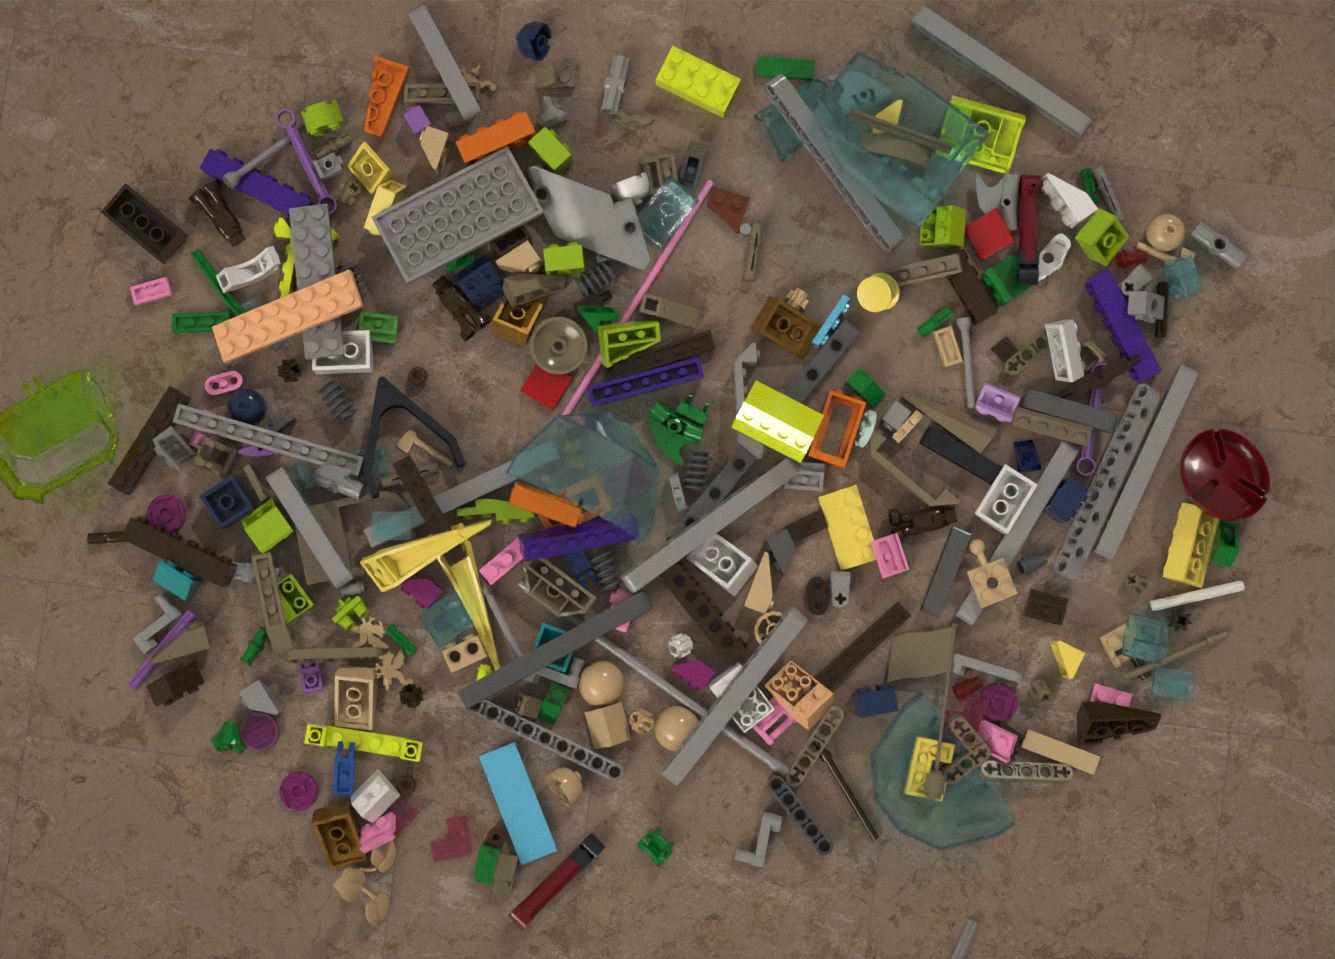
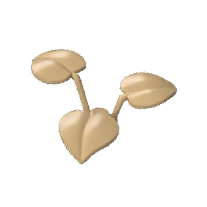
M393 840L373 849L371 862L374 867H360L359 869L347 867L343 871L342 876L333 883L334 888L345 901L352 902L357 899L361 890L372 898L366 905L365 915L368 922L374 927L381 925L390 909V900L385 894H379L376 897L362 886L365 882L364 872L376 871L378 869L384 873L391 868L396 856V847Z

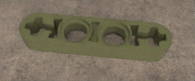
M1046 329L1004 363L1003 370L1007 375H1017L1049 349L1048 338L1044 334ZM1038 338L1046 340L1047 345L1045 348L1037 346ZM1024 350L1031 351L1032 358L1030 360L1023 359L1022 352ZM1019 359L1021 363L1015 367L1016 372L1014 370L1009 371L1010 365L1008 363L1014 364Z

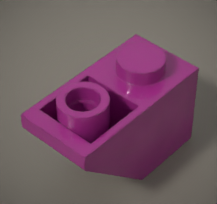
M431 578L409 579L400 583L402 585L400 589L408 596L412 594L416 598L415 602L423 609L424 607L427 609L431 608L445 592Z
M700 660L673 664L671 666V669L674 670L672 674L680 680L684 677L689 681L687 685L696 691L698 689L703 690L716 672Z

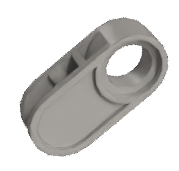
M679 474L669 475V480L678 512L687 510Z

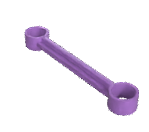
M289 109L280 110L276 115V121L279 126L286 130L319 199L318 205L322 204L326 199L333 200L334 209L329 212V216L335 214L338 210V202L329 195L315 168L307 147L296 127V115ZM284 113H290L293 116V121L288 126L280 123V117Z
M1097 363V364H1095V365L1089 370V373H1090V372L1093 373L1095 367H1097V366L1103 367V366H1105V365H1107V364H1105V363H1101V364ZM1103 388L1091 389L1089 406L1100 409ZM1092 429L1088 447L1082 445L1081 458L1074 465L1075 472L1083 477L1093 474L1096 469V464L1092 459L1096 430ZM1082 460L1090 462L1091 471L1084 474L1079 470V463Z

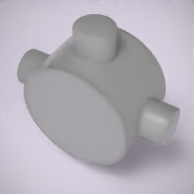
M750 222L740 226L741 237L751 235Z

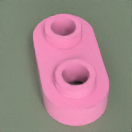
M237 371L225 372L209 377L205 382V389L211 395H222L239 390L244 384V378ZM233 378H237L236 384H232ZM218 383L219 388L214 390L213 385Z

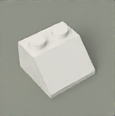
M377 769L353 793L351 804L362 818L374 823L400 794L384 774Z

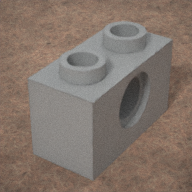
M1129 291L1128 315L1135 316V320H1144L1145 323H1156V320H1163L1165 297L1149 291Z

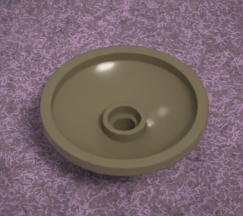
M565 317L546 319L532 333L530 339L532 358L541 369L548 373L560 375L572 372L581 365L586 356V335L582 328L571 319ZM556 343L562 344L561 350L555 348Z

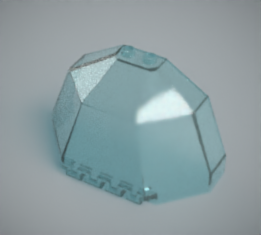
M608 412L604 414L556 415L512 457L505 474H511L543 489L548 487V491L558 496L565 490L564 499L576 505L583 499L584 502L581 507L593 514H596L598 508L602 509L599 517L609 522L613 521L614 525L636 537L639 542H645L654 522L660 468L636 432L631 429V424L625 421L620 423L614 420L615 416Z
M920 690L903 703L870 753L875 806L881 813L884 812L888 817L886 820L891 828H896L898 832L941 851L1001 835L1015 825V817L995 782L984 780L979 775L981 765L953 785L946 784L943 801L903 793L916 736L934 740L939 739L942 711ZM947 718L944 722L942 741L955 744L952 760H954L964 752L962 749L965 746L955 734L951 735L952 730ZM932 760L930 771L935 770V760ZM962 760L961 766L968 767L971 760ZM939 762L938 771H941L948 763ZM947 773V776L951 778L954 776L953 773Z

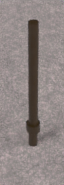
M813 741L817 750H819L821 748L820 743L818 741ZM824 748L819 757L828 766L871 840L875 841L879 836L832 760L833 756L829 749L826 750Z

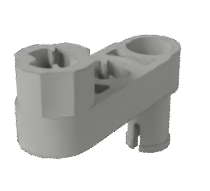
M165 592L155 598V601L163 609L164 615L133 638L144 655L159 645L154 637L183 615L177 605H173Z
M574 657L569 672H566V674L544 667L533 673V675L524 678V680L538 684L541 676L577 689L580 681L579 675L585 660Z
M763 811L755 850L750 852L736 848L734 861L750 863L751 866L762 868L770 831H780L782 815Z

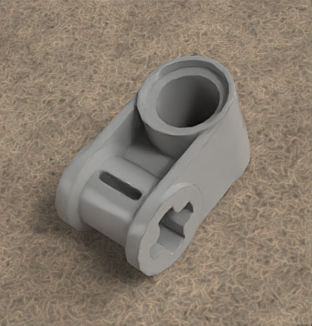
M1139 264L1118 287L1124 299H1128L1129 291H1139L1154 277ZM1126 286L1129 287L1128 292L1125 291Z
M830 571V601L835 608H842L849 602L850 572ZM839 594L844 598L841 605L838 601H835V597H838Z

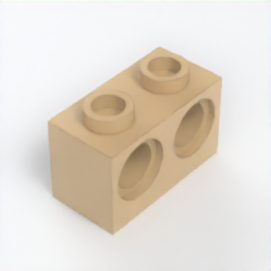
M471 634L462 638L464 642L458 645L456 642L445 646L446 650L442 651L451 673L488 657L479 635L474 637ZM471 643H475L478 646V651L475 654L470 653L468 650V646ZM453 651L460 653L461 657L458 662L451 659Z

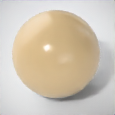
M598 660L591 662L584 667L579 676L578 687L580 694L588 703L595 706H608L614 703L621 696L624 689V678L620 669L609 661Z
M679 705L668 707L656 719L654 728L656 738L664 748L676 752L698 724L699 719L687 707Z

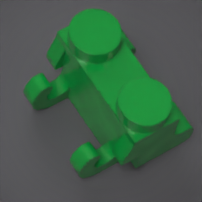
M689 393L686 400L682 398L676 414L681 417L685 415L697 421L696 424L704 426L710 413L707 411L710 402L707 401L702 410L689 403L693 394Z
M659 827L653 832L650 830L638 841L639 849L646 851L651 856L652 862L656 865L664 863L673 853L670 849L675 844L673 841L668 843L659 834L661 831Z

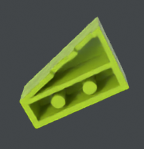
M654 318L598 326L601 363L606 368L661 341L659 322Z

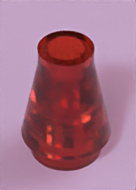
M1121 250L1116 255L1118 267L1124 269L1145 263L1147 260L1145 251Z
M976 676L955 683L952 690L958 700H966L978 688L982 687V682Z

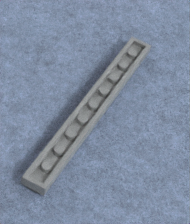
M178 404L173 419L174 423L318 465H332L352 470L351 474L356 476L360 475L365 459L364 457Z

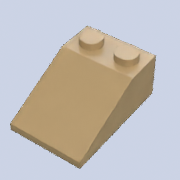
M340 665L335 674L334 726L373 730L378 692V679L375 678L376 675L374 673H379V669Z

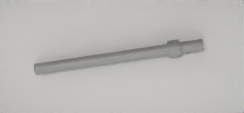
M478 573L483 597H486L515 657L518 659L523 656V653L492 594L491 586L487 584L484 576Z

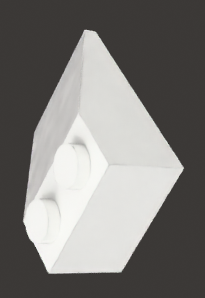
M717 533L691 551L686 557L688 561L733 596L739 592L758 568V565L749 556Z

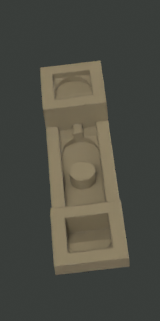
M870 132L860 133L857 148L859 152L910 162V165L926 169L930 168L933 152L932 149L915 142Z

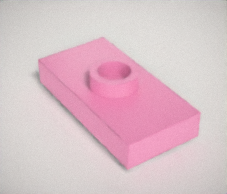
M168 277L130 287L135 306L173 296Z

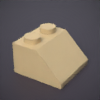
M427 126L425 131L422 130L419 141L436 175L441 177L453 141L449 133Z
M528 240L496 260L501 271L514 274H537L541 271L540 267L543 266Z

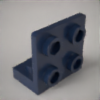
M485 255L453 276L479 312L505 295L503 292L504 282Z

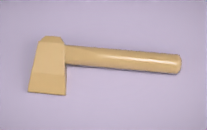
M1138 242L1136 244V249L1171 263L1182 272L1188 270L1196 255V252L1182 247L1178 259L1144 243Z
M413 429L408 430L395 445L409 454L413 444H416L446 466L451 468L454 465L453 460L417 437V432Z

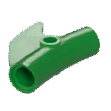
M658 401L648 413L657 446L669 458L683 466L684 462L679 451L681 446L689 443H700L705 427L686 420ZM673 423H676L678 425L677 429H674L672 427Z

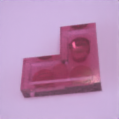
M967 694L963 712L946 710L944 731H952L948 723L949 718L954 714H961L978 733L988 698ZM954 722L955 725H957L961 729V731L964 729L961 725V722Z
M466 815L447 818L449 838L431 841L434 861L473 854Z

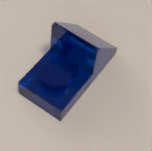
M1033 440L1013 442L1017 470L1019 472L1022 471V473L1041 470V462Z

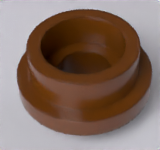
M415 367L410 370L408 378L411 384L422 386L426 383L428 375L423 368ZM418 373L422 375L420 380L415 379V375Z
M410 775L402 776L397 782L399 792L404 795L413 793L417 786L416 780ZM405 781L410 782V788L404 787Z
M500 827L490 829L487 834L489 844L494 847L503 845L506 841V832ZM499 834L500 839L497 841L494 840L493 835Z

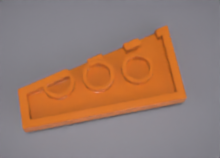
M375 55V66L371 78L372 87L369 92L370 101L369 107H367L364 131L383 139L411 69L408 66Z

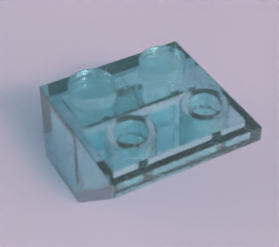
M1184 255L1165 262L1164 272L1166 277L1170 279L1171 285L1169 289L1172 296L1178 299H1189L1203 292L1192 255Z

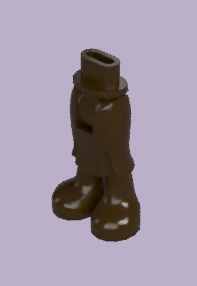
M216 179L203 186L215 205L212 206L202 189L195 191L189 197V200L192 204H198L202 207L205 215L211 219L219 234L235 247L246 238L242 234L243 230L238 219L229 209L226 200H223L219 192L222 184L219 179Z
M441 276L432 284L440 302L452 314L453 319L459 323L461 327L460 336L463 341L471 339L477 333V329L468 321L465 315L468 314L478 329H483L492 321L488 314L477 311L451 280L448 281L444 276Z
M931 507L920 511L911 510L909 513H899L897 509L888 510L890 526L911 522L910 526L891 529L892 534L898 533L901 543L909 535L939 530L949 526L950 523L957 522L954 507Z

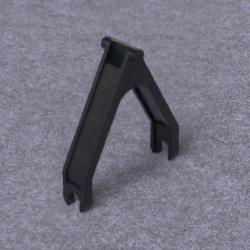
M383 376L379 377L377 382L363 467L364 478L372 499L380 497L371 473L380 419L391 409L401 408L410 412L449 445L457 468L466 465L457 439Z

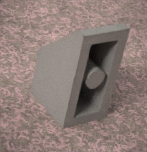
M263 679L257 680L239 692L241 703L245 707L248 706L249 709L274 715L283 712Z

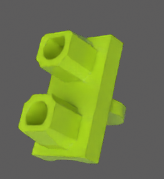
M358 595L353 600L351 597H348L345 601L339 598L337 601L340 605L335 609L338 614L332 620L337 625L350 631L355 626V622L351 619L355 614L361 619L369 614L365 606L367 603Z

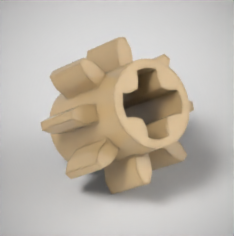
M796 288L795 291L790 289L785 297L788 300L786 304L797 311L800 308L804 310L809 303L807 300L808 294L799 288Z
M641 708L639 712H634L630 717L631 729L640 734H644V730H651L654 724V720L651 718L653 714Z

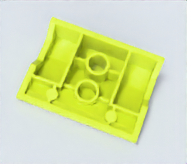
M952 95L939 139L951 143L953 147L950 153L936 150L935 154L1009 174L1026 117L1022 114Z
M756 380L731 428L801 463L824 415Z

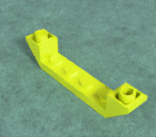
M279 218V221L275 223L274 233L279 240L290 241V244L288 243L286 246L287 262H284L282 268L284 279L279 285L280 298L293 293L296 270L291 227L283 218Z
M307 724L304 742L305 744L337 747L338 741H343L344 748L349 749L351 742H355V750L396 756L400 757V759L420 762L423 742L404 737L316 724Z

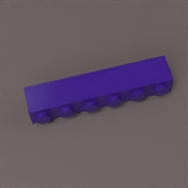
M210 148L200 169L204 173L225 183L222 176L228 172H236L244 166V162L235 157L233 160L226 157L227 153L218 148L216 151ZM257 168L252 169L241 177L238 182L239 184L234 187L289 217V208L314 205L310 200L311 196L303 192L300 194L294 192L295 188L286 183L283 186L277 183L278 180L268 174L266 177L261 175V171Z
M1108 269L1085 281V290L1089 296L1092 295L1095 301L1093 303L1094 307L1103 317L1104 327L1110 330L1113 344L1116 347L1118 346L1121 351V359H1130L1138 354L1139 358L1133 360V362L1138 359L1142 361L1130 366L1129 375L1132 380H1136L1139 383L1161 372L1162 370L1134 316L1128 315V304L1110 270Z
M698 357L589 386L587 389L592 407L594 408L703 379L704 375Z
M631 513L584 521L580 524L577 523L575 527L564 525L519 534L518 539L521 555L525 561L634 540L638 539L636 520Z

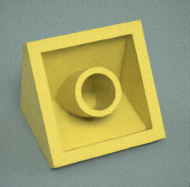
M366 142L361 144L347 165L349 170L371 194L376 192L380 184L394 176Z
M1051 640L1050 644L1061 677L1072 679L1085 653L1062 641Z

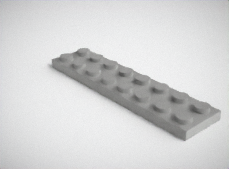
M328 204L289 208L298 291L336 275ZM341 316L302 332L306 360L345 355Z

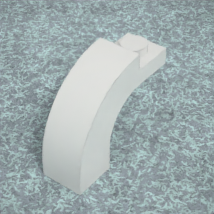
M271 246L243 264L224 268L216 275L223 293L249 286L278 270L277 266L281 264L279 255L276 253L274 246Z

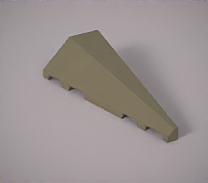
M904 393L901 397L943 430L951 433L979 454L983 452L1000 427L998 423L908 393Z

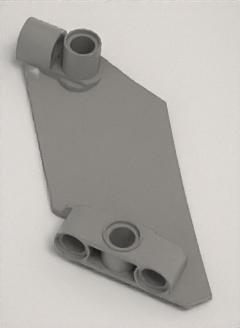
M542 164L526 168L532 191L543 209L544 216L555 236L569 242H577L578 245L582 244L584 248L642 270L646 268L651 259L632 198L613 203L610 194L543 169ZM540 188L547 191L545 199L538 197L537 192ZM633 222L636 225V231L628 232L626 224Z

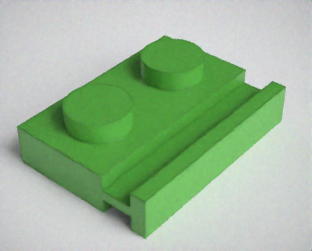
M360 312L358 331L369 330L371 342L396 344L399 316Z

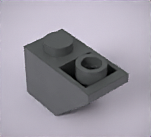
M785 529L766 538L767 543L764 544L768 554H773L775 560L772 562L776 571H781L782 574L787 572L795 548L788 530Z

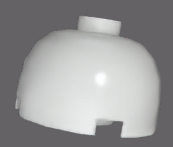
M646 172L641 173L642 178L640 175L633 176L616 183V185H611L610 187L615 198L618 201L632 198L634 205L642 203V198L648 194L650 186Z

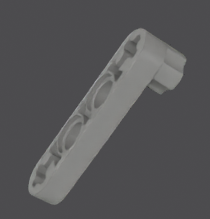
M953 653L952 673L964 676L965 669L968 667L1022 684L1024 678L1022 673Z

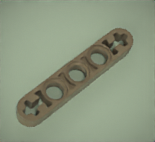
M379 647L295 649L287 651V662L299 664L380 661L379 657L383 656V649Z
M830 706L786 775V782L789 786L798 787L804 781L842 722L845 715L842 706ZM837 709L840 711L839 715L841 717L837 716L834 719L833 723L836 724L834 726L830 721H827L825 719L827 718L828 720H830L833 715L831 710L836 711ZM828 725L831 728V733L823 735L820 732V727ZM812 741L820 743L821 748L818 751H813L810 748ZM800 758H809L810 765L803 767L800 764ZM798 769L801 770L798 775L799 781L795 780L792 782L790 774L795 775Z
M985 761L979 768V775L987 781L1064 784L1073 777V770L1067 764ZM986 767H988L989 770L992 771L991 774H988V771H985ZM1003 767L1010 768L1012 775L1006 776L1002 771ZM1021 769H1029L1031 773L1030 777L1024 776L1021 772ZM1040 769L1048 770L1049 777H1043L1040 774ZM1062 770L1065 774H1067L1065 778L1063 777V774H1056L1054 776V773H1060Z

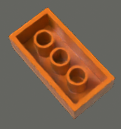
M518 111L507 120H497L491 127H481L470 136L466 134L459 137L456 144L466 167L507 146L511 152L529 145L528 142L536 133L527 112L522 113V111Z

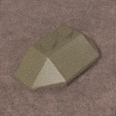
M545 558L527 561L523 566L527 594L557 617L586 613L597 598Z

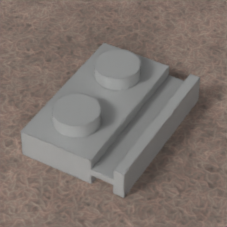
M797 462L801 471L784 483V489L823 492L825 464Z

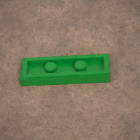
M758 57L757 77L774 78L778 74H782L787 79L813 81L815 60Z
M231 312L172 314L173 333L213 332L212 326L231 319Z

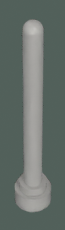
M286 135L236 172H228L222 176L226 185L231 189L237 186L241 177L291 142L289 136Z
M972 317L958 318L956 321L962 335L967 405L969 409H974L975 396L969 338Z

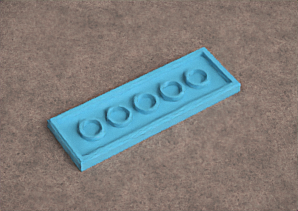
M510 743L479 756L521 865L558 851L516 743Z

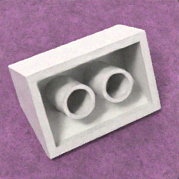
M1065 319L1045 324L1055 379L1073 382L1083 377L1085 365L1080 356L1081 345L1077 341L1076 333L1078 329L1074 320Z
M342 331L345 355L312 359V371L315 374L374 372L370 331Z
M1004 464L974 514L1000 533L1008 534L1038 484Z

